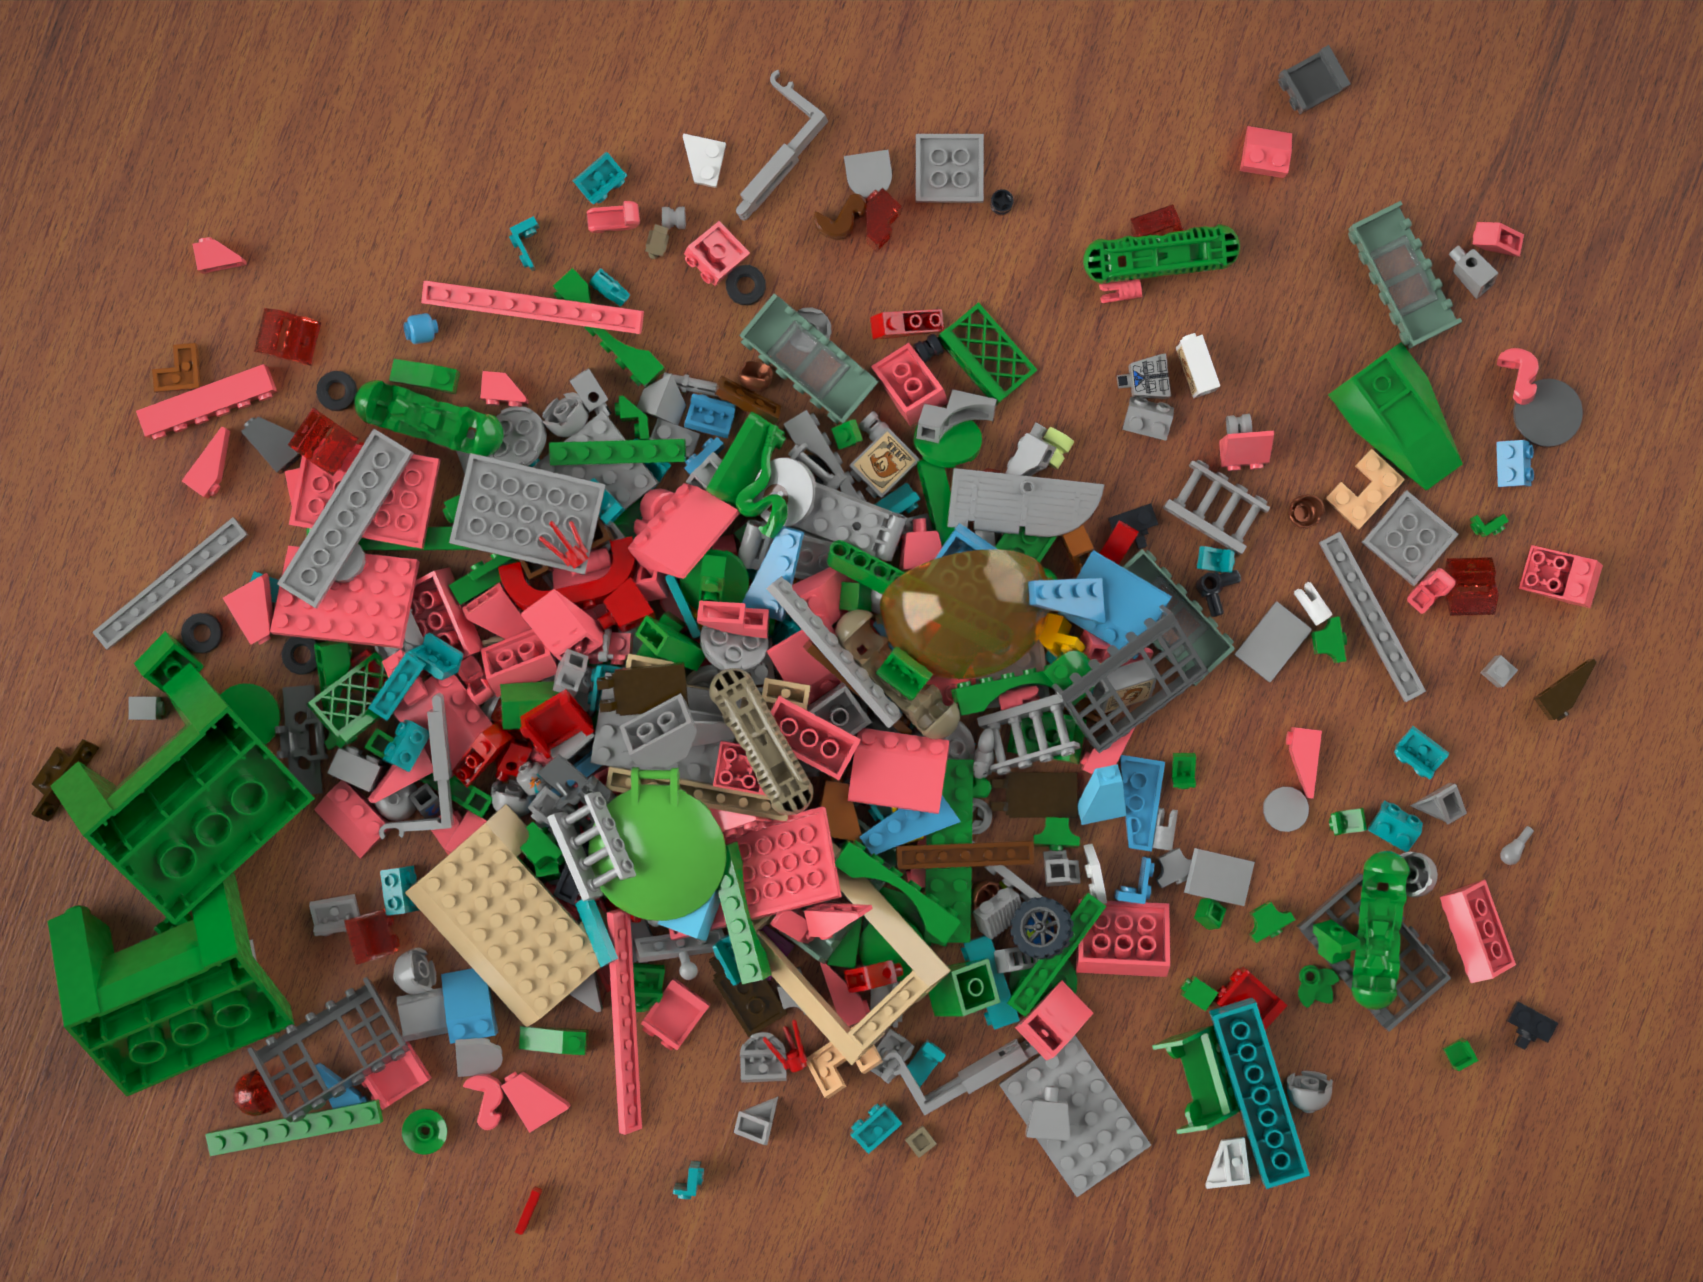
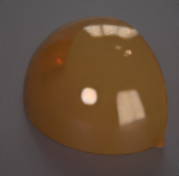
M987 549L955 553L921 564L892 582L880 599L879 615H875L877 624L883 625L887 639L893 649L897 646L901 650L906 651L911 658L924 665L934 676L950 679L982 677L1014 664L1037 643L1046 627L1050 610L1030 605L1028 581L1053 579L1046 576L1044 568L1037 560L1019 552Z

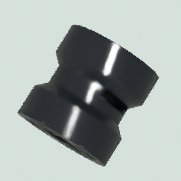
M1005 189L997 190L991 197V210L997 215L1008 214L1013 205V196Z
M934 333L927 336L925 341H918L914 344L919 357L924 363L929 362L931 357L944 353Z

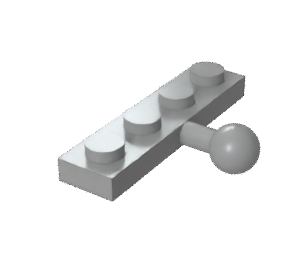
M722 928L710 931L706 941L694 937L674 941L671 940L670 934L634 939L633 946L638 963L680 957L682 964L679 969L680 975L686 980H691L696 977L698 969L693 962H690L689 956L714 952L713 945L720 938L724 937Z

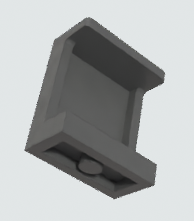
M1329 45L1295 66L1282 70L1278 75L1280 78L1278 83L1281 89L1287 91L1290 96L1289 102L1294 111L1298 110L1300 115L1341 93L1351 85Z

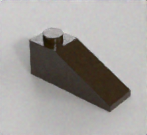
M1595 659L1586 660L1534 697V700L1548 720L1557 719V721H1560L1569 715L1568 710L1574 706L1597 663Z

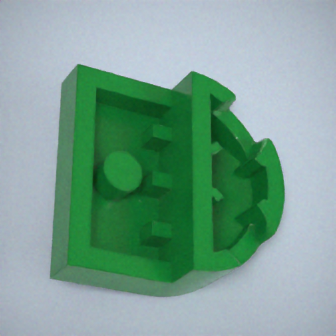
M1068 651L1057 656L1058 658L1044 669L1043 672L1053 684L1056 683L1064 691L1073 684L1070 679L1071 674L1078 673L1083 677L1092 669L1088 665L1090 659L1084 653ZM1082 694L1071 702L1072 705L1075 706L1086 694Z
M633 963L636 1012H645L662 999L665 966Z

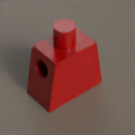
M631 577L604 599L603 603L608 612L597 618L604 630L616 623L622 633L640 626L646 615L656 619L654 611Z
M520 729L507 730L513 739L495 759L497 767L495 777L500 781L507 782L510 775L517 777L518 769L526 763L532 751L531 739H526Z
M892 960L845 970L844 974L848 991L853 993L897 983V977L903 975V968L900 963L893 964Z

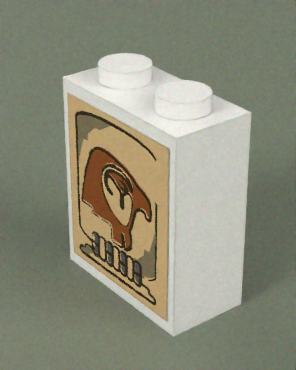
M1193 333L1183 337L1176 350L1193 399L1215 392L1220 387V383L1203 335L1196 337V334Z

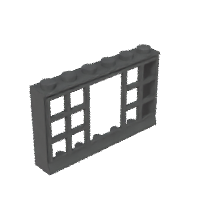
M1163 604L1159 606L1164 614L1162 619L1157 622L1152 618L1146 619L1144 624L1147 630L1138 636L1134 632H1128L1125 635L1129 642L1120 650L1114 645L1109 646L1107 652L1110 657L1101 664L1096 659L1090 660L1088 665L1092 670L1083 677L1078 673L1071 674L1070 679L1073 684L1063 691L1056 683L1052 685L1089 743L1098 753L1110 748L1115 741L1126 736L1130 730L1138 724L1145 722L1149 716L1157 710L1164 708L1169 701L1183 694L1188 687L1200 681L1203 676L1209 673L1173 613ZM1170 629H1173L1179 639L1168 647L1161 636ZM1155 640H1158L1164 651L1150 660L1144 649ZM1182 644L1189 655L1180 662H1177L1172 651ZM1140 652L1163 689L1130 713L1107 676ZM1167 655L1174 666L1160 676L1154 664ZM1192 660L1195 665L1184 673L1181 667ZM1177 671L1180 676L1166 685L1164 680ZM1103 680L1109 691L1095 700L1089 689ZM1085 693L1092 704L1078 713L1071 702ZM1113 695L1119 707L1106 716L1099 705ZM1093 709H1096L1102 719L1088 729L1082 718ZM1123 711L1126 716L1112 726L1110 720ZM1106 724L1108 730L1094 738L1092 733Z
M1357 873L1297 925V928L1317 951L1319 944L1317 937L1313 933V922L1319 916L1326 912L1333 921L1345 930H1347L1346 927L1341 923L1353 912L1359 917L1360 911L1358 907H1360L1361 899L1353 904L1345 894L1357 884L1362 888V874ZM1342 897L1350 908L1337 918L1329 908ZM1404 916L1399 932L1410 945L1399 954L1400 966L1408 975L1396 985L1397 995L1406 1006L1394 1016L1387 1008L1378 1010L1368 1009L1383 1028L1389 1032L1451 979L1447 974L1450 971L1441 960L1437 962L1432 956L1435 954L1434 951L1426 943L1424 945L1421 944L1417 939L1420 935L1412 926L1408 928L1403 923ZM1357 930L1355 933L1352 934V935H1354L1356 938H1357L1358 930ZM1412 949H1415L1424 962L1411 971L1401 959ZM1346 960L1334 964L1327 961L1351 989L1353 981L1352 967ZM1429 965L1438 978L1426 988L1415 975ZM1412 979L1422 992L1409 1002L1399 989Z
M367 977L363 978L365 986L356 991L353 988L345 991L346 997L337 1003L333 1000L328 1001L325 1004L327 1009L317 1015L313 1012L305 1016L307 1021L297 1027L293 1024L285 1028L286 1034L277 1039L273 1036L266 1039L267 1045L258 1051L252 1047L247 1049L284 1119L290 1123L302 1120L306 1117V1113L311 1110L322 1108L330 1098H337L346 1092L345 1089L352 1085L361 1084L366 1080V1076L385 1069L386 1064L402 1059L406 1052L410 1050L372 981ZM373 998L380 1011L367 1019L360 1005ZM356 1008L363 1022L348 1030L342 1016ZM383 1016L390 1029L377 1037L370 1023ZM338 1020L364 1068L328 1089L302 1040ZM366 1026L373 1040L358 1048L352 1034ZM394 1034L400 1046L386 1053L380 1041ZM298 1044L305 1057L290 1066L283 1052ZM376 1044L382 1057L368 1065L362 1052ZM279 1055L286 1069L271 1077L264 1064ZM308 1062L314 1076L300 1084L293 1070ZM289 1073L296 1087L281 1095L274 1082ZM318 1080L324 1092L309 1101L303 1088ZM299 1092L305 1104L290 1112L284 1100Z

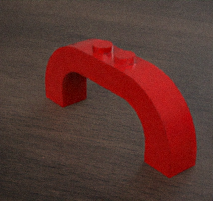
M632 536L610 541L613 563L606 575L597 580L555 590L580 609L583 608V610H590L595 608L596 605L603 604L604 599L631 577L633 580L637 560L628 549L633 542ZM521 562L498 567L502 584L508 596L523 610H526L552 591H540L532 588L526 582Z

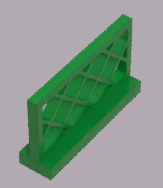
M979 302L937 337L944 349L984 395L997 399L996 406L1037 372L1035 366ZM977 310L983 316V325L971 324V315ZM957 326L967 327L966 339L958 338L952 331ZM970 328L983 329L982 340L970 339ZM986 329L995 330L998 333V342L985 340ZM969 343L982 344L981 356L972 355L969 351ZM985 345L997 346V357L985 356ZM1001 346L1011 348L1013 351L1012 359L1000 358ZM984 360L996 361V373L985 370ZM1000 362L1012 363V374L999 373ZM1016 363L1024 364L1030 371L1025 375H1015ZM999 377L1011 378V387L1007 391H1004L999 386Z
M377 652L373 653L307 703L311 711L335 737V743L340 749L382 718L370 709L365 711V706L369 707L371 702H366V691L378 693L383 686V679H388L382 663L383 659ZM375 660L380 666V673L368 672V664ZM353 675L364 676L363 686L352 685L351 677ZM367 677L379 678V688L367 687ZM337 687L346 688V699L334 697V689ZM351 689L363 691L362 701L350 700ZM320 700L330 701L329 712L321 711L315 704ZM333 703L346 704L345 714L334 713ZM350 704L362 706L359 716L349 715ZM332 717L345 719L344 727L338 731L333 726Z

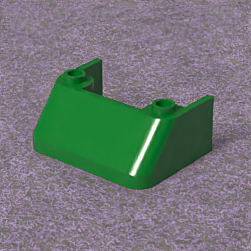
M754 412L749 414L706 489L708 493L737 509V495L742 489L755 481L761 470V456L764 444L766 443L765 440L770 422ZM779 428L777 429L772 452L776 448L780 450L786 440L785 432Z
M1213 1025L1174 1035L1152 1045L1153 1050L1166 1048L1167 1053L1173 1059L1181 1058L1193 1101L1189 1102L1185 1109V1117L1188 1120V1124L1177 1129V1134L1208 1130L1239 1113L1240 1109Z

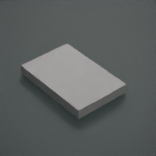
M1276 601L1234 655L1270 683L1312 629Z
M1194 848L1184 893L1245 906L1255 862Z

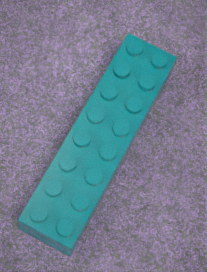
M1249 998L1210 1010L1211 1020L1265 1188L1269 1189L1310 1176L1256 1001L1253 998Z

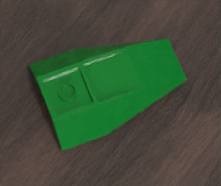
M1402 342L1328 394L1352 429L1425 491L1463 465L1429 379Z

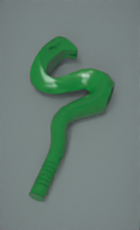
M769 424L766 443L764 444L761 456V475L737 495L736 507L742 515L755 517L762 514L772 505V511L766 525L759 526L758 529L765 536L774 539L787 520L788 508L786 501L778 494H771L756 503L753 502L755 497L767 487L771 478L770 458L778 426Z

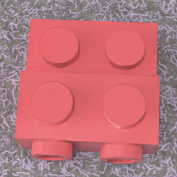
M720 221L691 243L684 253L687 264L691 267L696 266L702 272L701 278L707 284L712 283L714 286L726 278L750 254Z

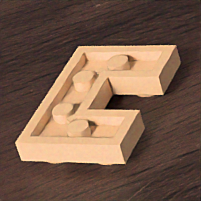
M1372 449L1355 465L1357 469L1371 480L1370 484L1357 497L1340 482L1325 498L1357 530L1363 526L1405 480Z
M831 1042L807 1057V1065L825 1098L829 1099L846 1087L836 1067L847 1060ZM873 1045L856 1063L861 1073L866 1074L881 1064L883 1060L875 1045Z

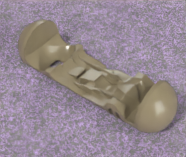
M857 609L844 614L838 621L835 629L838 643L853 655L856 663L868 672L873 682L883 689L884 694L897 705L901 712L910 719L911 723L925 737L937 740L951 735L956 730L960 720L958 705L955 702L950 706L944 705L940 690L934 684H925L911 701L884 681L876 672L892 652L888 645L889 640L884 636L876 634L871 628L870 618L873 616L871 612ZM860 645L867 649V652L863 655H860L857 651Z
M729 668L721 671L710 684V698L720 709L726 726L732 730L738 743L745 750L759 785L771 801V807L782 815L801 813L812 801L813 785L786 738L781 733L776 720L750 674L739 668ZM745 697L749 704L739 709L736 701Z

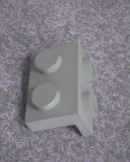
M1130 397L1122 430L1167 440L1173 420L1174 408L1170 407L1167 403H1154L1143 397Z
M544 786L528 806L532 812L531 817L540 824L545 822L550 826L547 817L553 813L564 812L562 809L558 810L555 807V804L561 797ZM550 826L548 830L553 833V830Z
M355 894L310 902L309 907L314 922V936H329L342 931L352 932L359 928L361 916Z
M888 1028L884 1032L885 1035L874 1044L883 1062L870 1070L888 1084L897 1076L893 1075L892 1071L893 1068L899 1066V1062L896 1057H890L888 1060L884 1059V1053L888 1050H896L905 1062L911 1056L914 1045L891 1028Z

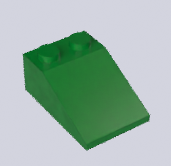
M1044 712L1041 718L1048 747L1061 745L1054 713ZM1064 715L1070 742L1080 743L1081 748L1074 750L1075 753L1072 755L1061 756L1059 754L1053 756V760L1079 764L1084 734L1071 715ZM1030 717L1021 719L1020 725L1027 754L1040 751L1033 720ZM1011 727L1007 752L1018 754Z

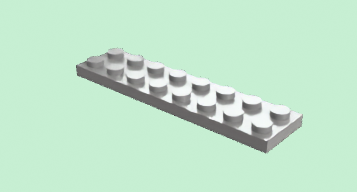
M373 429L277 585L314 608H318L414 453L376 429Z

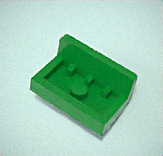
M897 646L876 672L879 677L911 701L933 675L924 665L919 664L906 651L901 650Z

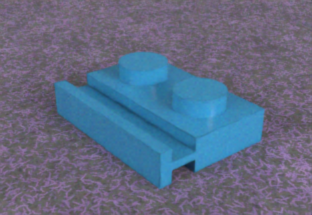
M718 437L714 440L710 438L702 446L704 450L698 455L693 454L685 462L687 466L684 469L689 475L711 453L714 452L717 455L725 448L724 443Z

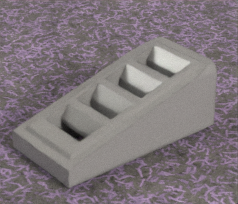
M1019 947L994 952L998 973L1029 969L1038 960L1033 958V963H1031L1030 956L1023 953L1024 964Z

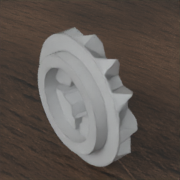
M973 798V811L978 807L977 815L983 821L975 820L972 823V834L984 832L992 821L990 807L986 802L977 798Z

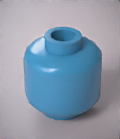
M428 313L409 316L407 322H404L406 339L410 340L413 344L432 342L435 333H438L436 319L432 320Z

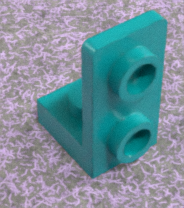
M534 216L511 227L512 235L509 236L514 248L519 247L522 252L519 258L525 268L529 267L531 271L536 270L520 238L523 236L529 238L537 233L536 230L540 227Z
M592 478L590 480L592 482L599 483L595 478ZM605 489L599 516L605 524L610 526L626 509Z
M926 1039L907 1065L919 1087H921L938 1062H942L946 1056L942 1049Z

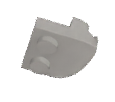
M766 1032L753 1034L742 1045L740 1050L741 1083L787 1081V1071L762 1040L763 1037H766L786 1059L783 1043L773 1034Z

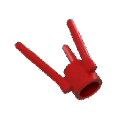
M570 521L569 525L579 548L577 545L572 547L554 522H549L553 531L568 549L565 553L567 557L542 536L539 537V540L561 558L567 567L571 565L575 569L589 559L586 555L588 550L583 545L573 521Z
M793 1020V1029L798 1049L795 1047L788 1027L784 1026L783 1029L791 1048L786 1053V1059L766 1037H763L762 1040L780 1060L785 1070L790 1069L791 1072H797L807 1066L808 1060L804 1053L797 1021Z

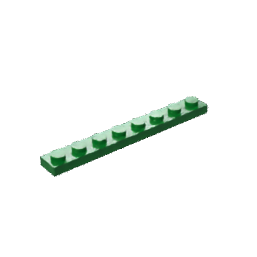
M379 1099L306 1113V1117L298 1122L290 1123L284 1118L208 1132L205 1136L209 1154L214 1156L380 1124L383 1122Z

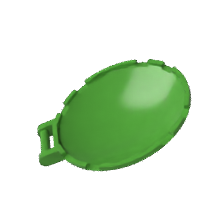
M632 767L631 789L615 797L607 804L609 813L615 821L619 836L624 842L625 850L634 865L636 876L625 880H620L619 877H616L600 886L601 891L621 910L646 920H673L696 911L714 894L725 870L726 844L720 825L718 826L711 814L712 812L704 803L680 789L679 768H671V770H640V767ZM641 779H670V785L641 784ZM600 834L589 840V856L605 847ZM608 855L591 865L597 878L613 869L614 865Z

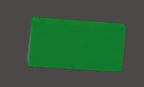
M554 681L500 684L503 730L520 729V716L558 694L559 692L553 690Z

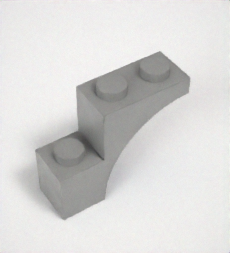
M952 390L947 409L924 404L918 422L916 438L939 443L943 434L958 423L969 420L993 421L997 399Z

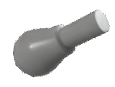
M1526 826L1517 839H1514L1502 848L1500 858L1505 864L1514 865L1519 862L1525 843L1534 830Z

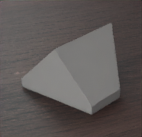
M672 373L644 388L637 408L643 413L675 425H679L686 407Z
M1453 783L1444 785L1410 805L1446 822L1447 825L1467 814L1458 787Z
M778 1097L744 1111H739L734 1133L767 1145Z

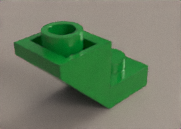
M619 396V402L615 403V415L620 416L621 422L639 421V423L634 424L635 437H640V440H648V417L627 398Z

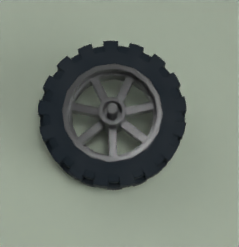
M1034 897L1028 902H1023L1020 909L1017 908L1014 912L1016 915L1011 920V935L1014 938L1015 945L1023 953L1037 959H1051L1055 955L1063 953V949L1069 946V940L1073 937L1072 927H1074V924L1070 918V913L1062 904L1047 897ZM1045 912L1042 921L1038 919L1036 913ZM1049 913H1051L1056 920L1046 924ZM1033 917L1036 923L1034 925H1027L1030 918ZM1058 925L1057 934L1051 932L1050 927ZM1026 929H1033L1036 932L1029 938ZM1039 934L1041 935L1042 945L1033 943ZM1049 934L1054 937L1053 940L1046 944L1045 935Z

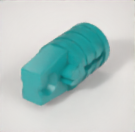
M602 268L595 273L589 282L590 286L619 306L624 305L630 297V294L619 282L604 272Z

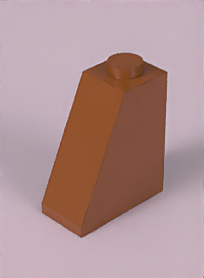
M1083 524L1069 533L1060 535L1076 576H1078L1091 552L1094 550Z
M830 776L829 780L823 779L818 807L826 808L831 837L861 842L862 840L859 837L861 836V831L852 801H848L849 784L843 783V778L837 780Z

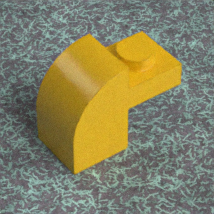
M1043 613L1038 627V637L1042 645L1052 655L1057 657L1062 652L1080 651L1083 653L1085 645L1077 637L1068 635L1072 625L1064 616Z

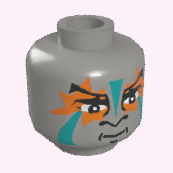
M526 762L518 769L517 782L527 795L537 796L544 786L550 787V784L538 774L543 768L538 762Z

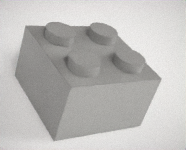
M354 746L338 748L328 774L368 792L374 791L388 767L382 764L384 760L374 755H367L366 757L362 755L363 750Z

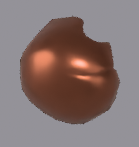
M747 361L744 362L743 367L739 368L738 380L743 387L751 391H762L771 384L774 370L764 363Z
M1310 494L1297 496L1292 500L1288 508L1290 522L1296 527L1304 529L1317 525L1321 516L1325 513L1323 502L1317 496Z
M989 880L976 882L971 887V907L973 910H976L983 902L997 895L998 891H1000L999 884Z

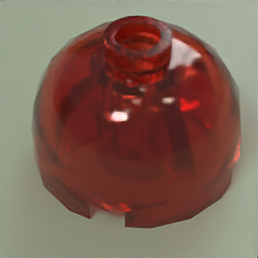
M258 1069L242 1075L236 1081L233 1089L234 1104L242 1113L248 1116L268 1114L276 1106V1102L260 1072L257 1071Z

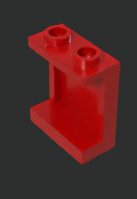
M567 689L520 716L521 733L526 739L530 738L535 750L539 754L543 753L547 759L552 757V748L582 731L587 737L594 732L592 719Z
M1245 967L1237 968L1231 974L1230 982L1226 986L1222 985L1217 990L1218 994L1213 1000L1220 1007L1253 998L1257 1003L1265 1030L1287 1007L1285 1002L1277 997Z

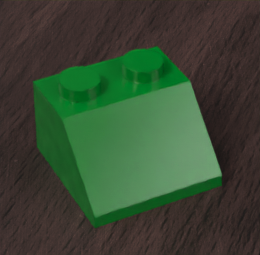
M166 631L134 663L140 674L164 693L165 691L162 687L187 664L191 663L198 672L205 667L182 643Z

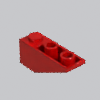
M942 309L882 312L870 317L873 340L944 331Z
M497 721L479 734L451 772L466 787H469L513 739L512 735L507 730H503V726Z

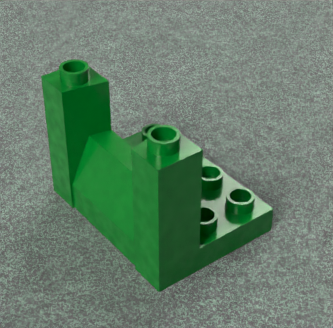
M191 663L187 664L162 687L185 726L119 785L116 786L78 761L50 786L83 837L174 925L315 799L303 784L249 729L224 698Z
M234 872L192 909L193 920L114 953L110 927L92 915L91 910L86 906H73L67 909L64 914L47 921L64 1028L126 1097L282 1031L291 1024L294 1025L290 1003L252 955Z

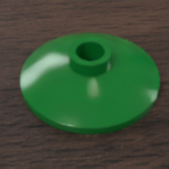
M419 1109L412 1112L405 1119L402 1126V1138L405 1145L417 1154L427 1155L436 1152L443 1146L447 1138L448 1130L444 1118L438 1112L431 1109ZM425 1126L430 1129V1133L424 1134L422 1132V1128Z

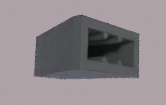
M253 417L244 424L245 428L241 432L277 473L282 474L302 457L305 444L304 437L260 417L256 419Z

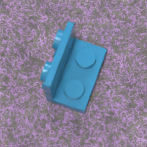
M1142 856L1138 891L1134 887L1121 886L1120 890L1115 889L1114 899L1145 904L1146 899H1150L1151 886L1148 885V879L1153 877L1154 863L1151 862V858Z

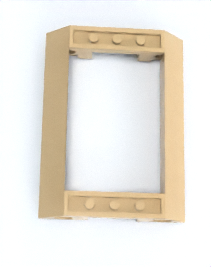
M831 839L835 857L840 848ZM837 868L840 890L853 904L872 905L873 909L864 914L865 918L913 969L852 1030L765 932L760 931L765 925H769L776 914L752 920V924L761 945L766 951L773 978L846 1060L853 1065L885 1035L884 1032L914 1003L919 1002L951 970L866 877L851 878Z

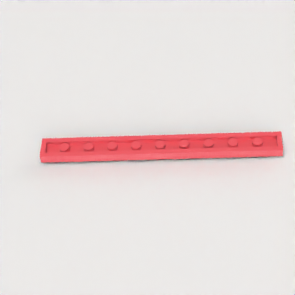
M424 281L421 302L424 304L641 334L644 315V311L434 281Z
M621 909L607 912L608 934L618 956L617 960L610 963L619 1133L626 1135L642 1129L631 919L630 914Z

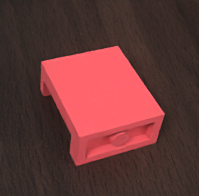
M673 978L664 990L661 1001L654 1004L641 1022V1025L644 1026L642 1030L652 1037L656 1035L661 1038V1044L669 1050L673 1048L678 1050L709 1008L710 1003L676 978Z
M409 1041L406 1044L410 1050L406 1052L402 1059L386 1064L385 1069L378 1073H371L361 1083L364 1088L368 1087L372 1093L370 1096L371 1100L379 1099L382 1110L432 1078Z

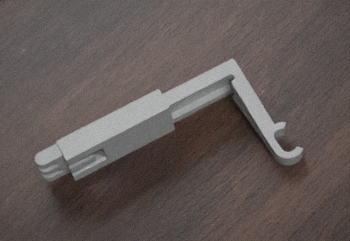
M779 70L771 74L770 81L772 86L811 119L788 145L785 143L740 194L743 201L736 208V212L743 221L747 220L798 163V156L828 123L827 117L822 111L793 90V81L789 82L785 87L776 82V79L780 77Z
M441 693L433 696V709L427 712L434 781L438 782L441 819L436 817L385 823L379 830V836L382 840L386 836L385 829L397 828L399 836L402 838L405 831L452 828L454 825L449 780L452 777L444 696Z
M1014 1039L959 1071L958 1077L925 1096L898 1051L888 1050L884 1053L883 1058L888 1060L890 1057H896L899 1066L893 1068L892 1073L893 1075L901 1074L925 1116L967 1091L970 1094L1024 1063L1028 1058L1037 1054L1038 1051L1027 1040L1019 1044L1017 1039Z

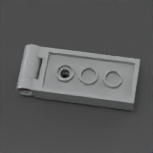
M816 482L814 508L803 522L795 526L832 541H845L874 557L891 561L907 518L899 513L889 511ZM854 522H859L861 528H856Z
M748 520L737 555L746 566V569L759 570L774 540L762 534L758 529L759 526H765L767 521ZM789 527L804 532L794 577L806 579L829 568L827 557L830 546L834 541L801 528Z

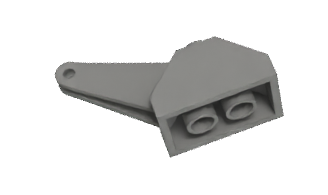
M681 694L619 726L629 755L635 764L664 768L686 758L691 747L735 738L732 730L726 726L722 714L689 710L687 702Z

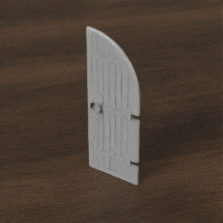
M954 468L947 526L956 528L960 523L967 528L968 521H974L973 530L1019 534V526H1025L1024 535L1038 537L1060 536L1075 530L1090 518L1101 500L1104 484Z

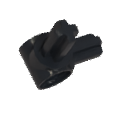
M1238 570L1222 574L1211 572L1197 580L1196 589L1202 598H1206L1211 617L1224 614L1219 593H1221L1223 587L1241 582V575ZM1205 579H1208L1212 582V589H1207L1205 587Z

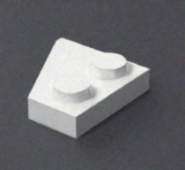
M683 134L694 183L717 188L726 143Z
M1093 844L1083 845L1087 859L1085 870L1087 877L1091 878L1092 884H1089L1090 894L1103 904H1106L1107 899L1101 867Z
M1245 1138L1222 1139L1205 1183L1206 1188L1250 1184Z

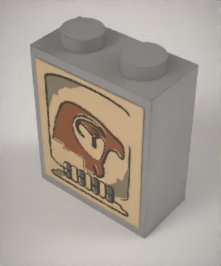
M887 428L849 465V468L852 470L850 474L857 482L862 480L868 486L866 491L874 499L877 496L882 499L917 465V461L920 459Z
M1144 659L1121 666L1107 676L1125 706L1151 698L1156 683V677ZM1103 680L1094 687L1092 695L1095 700L1109 691ZM1112 695L1099 706L1104 713L1118 708L1119 704Z

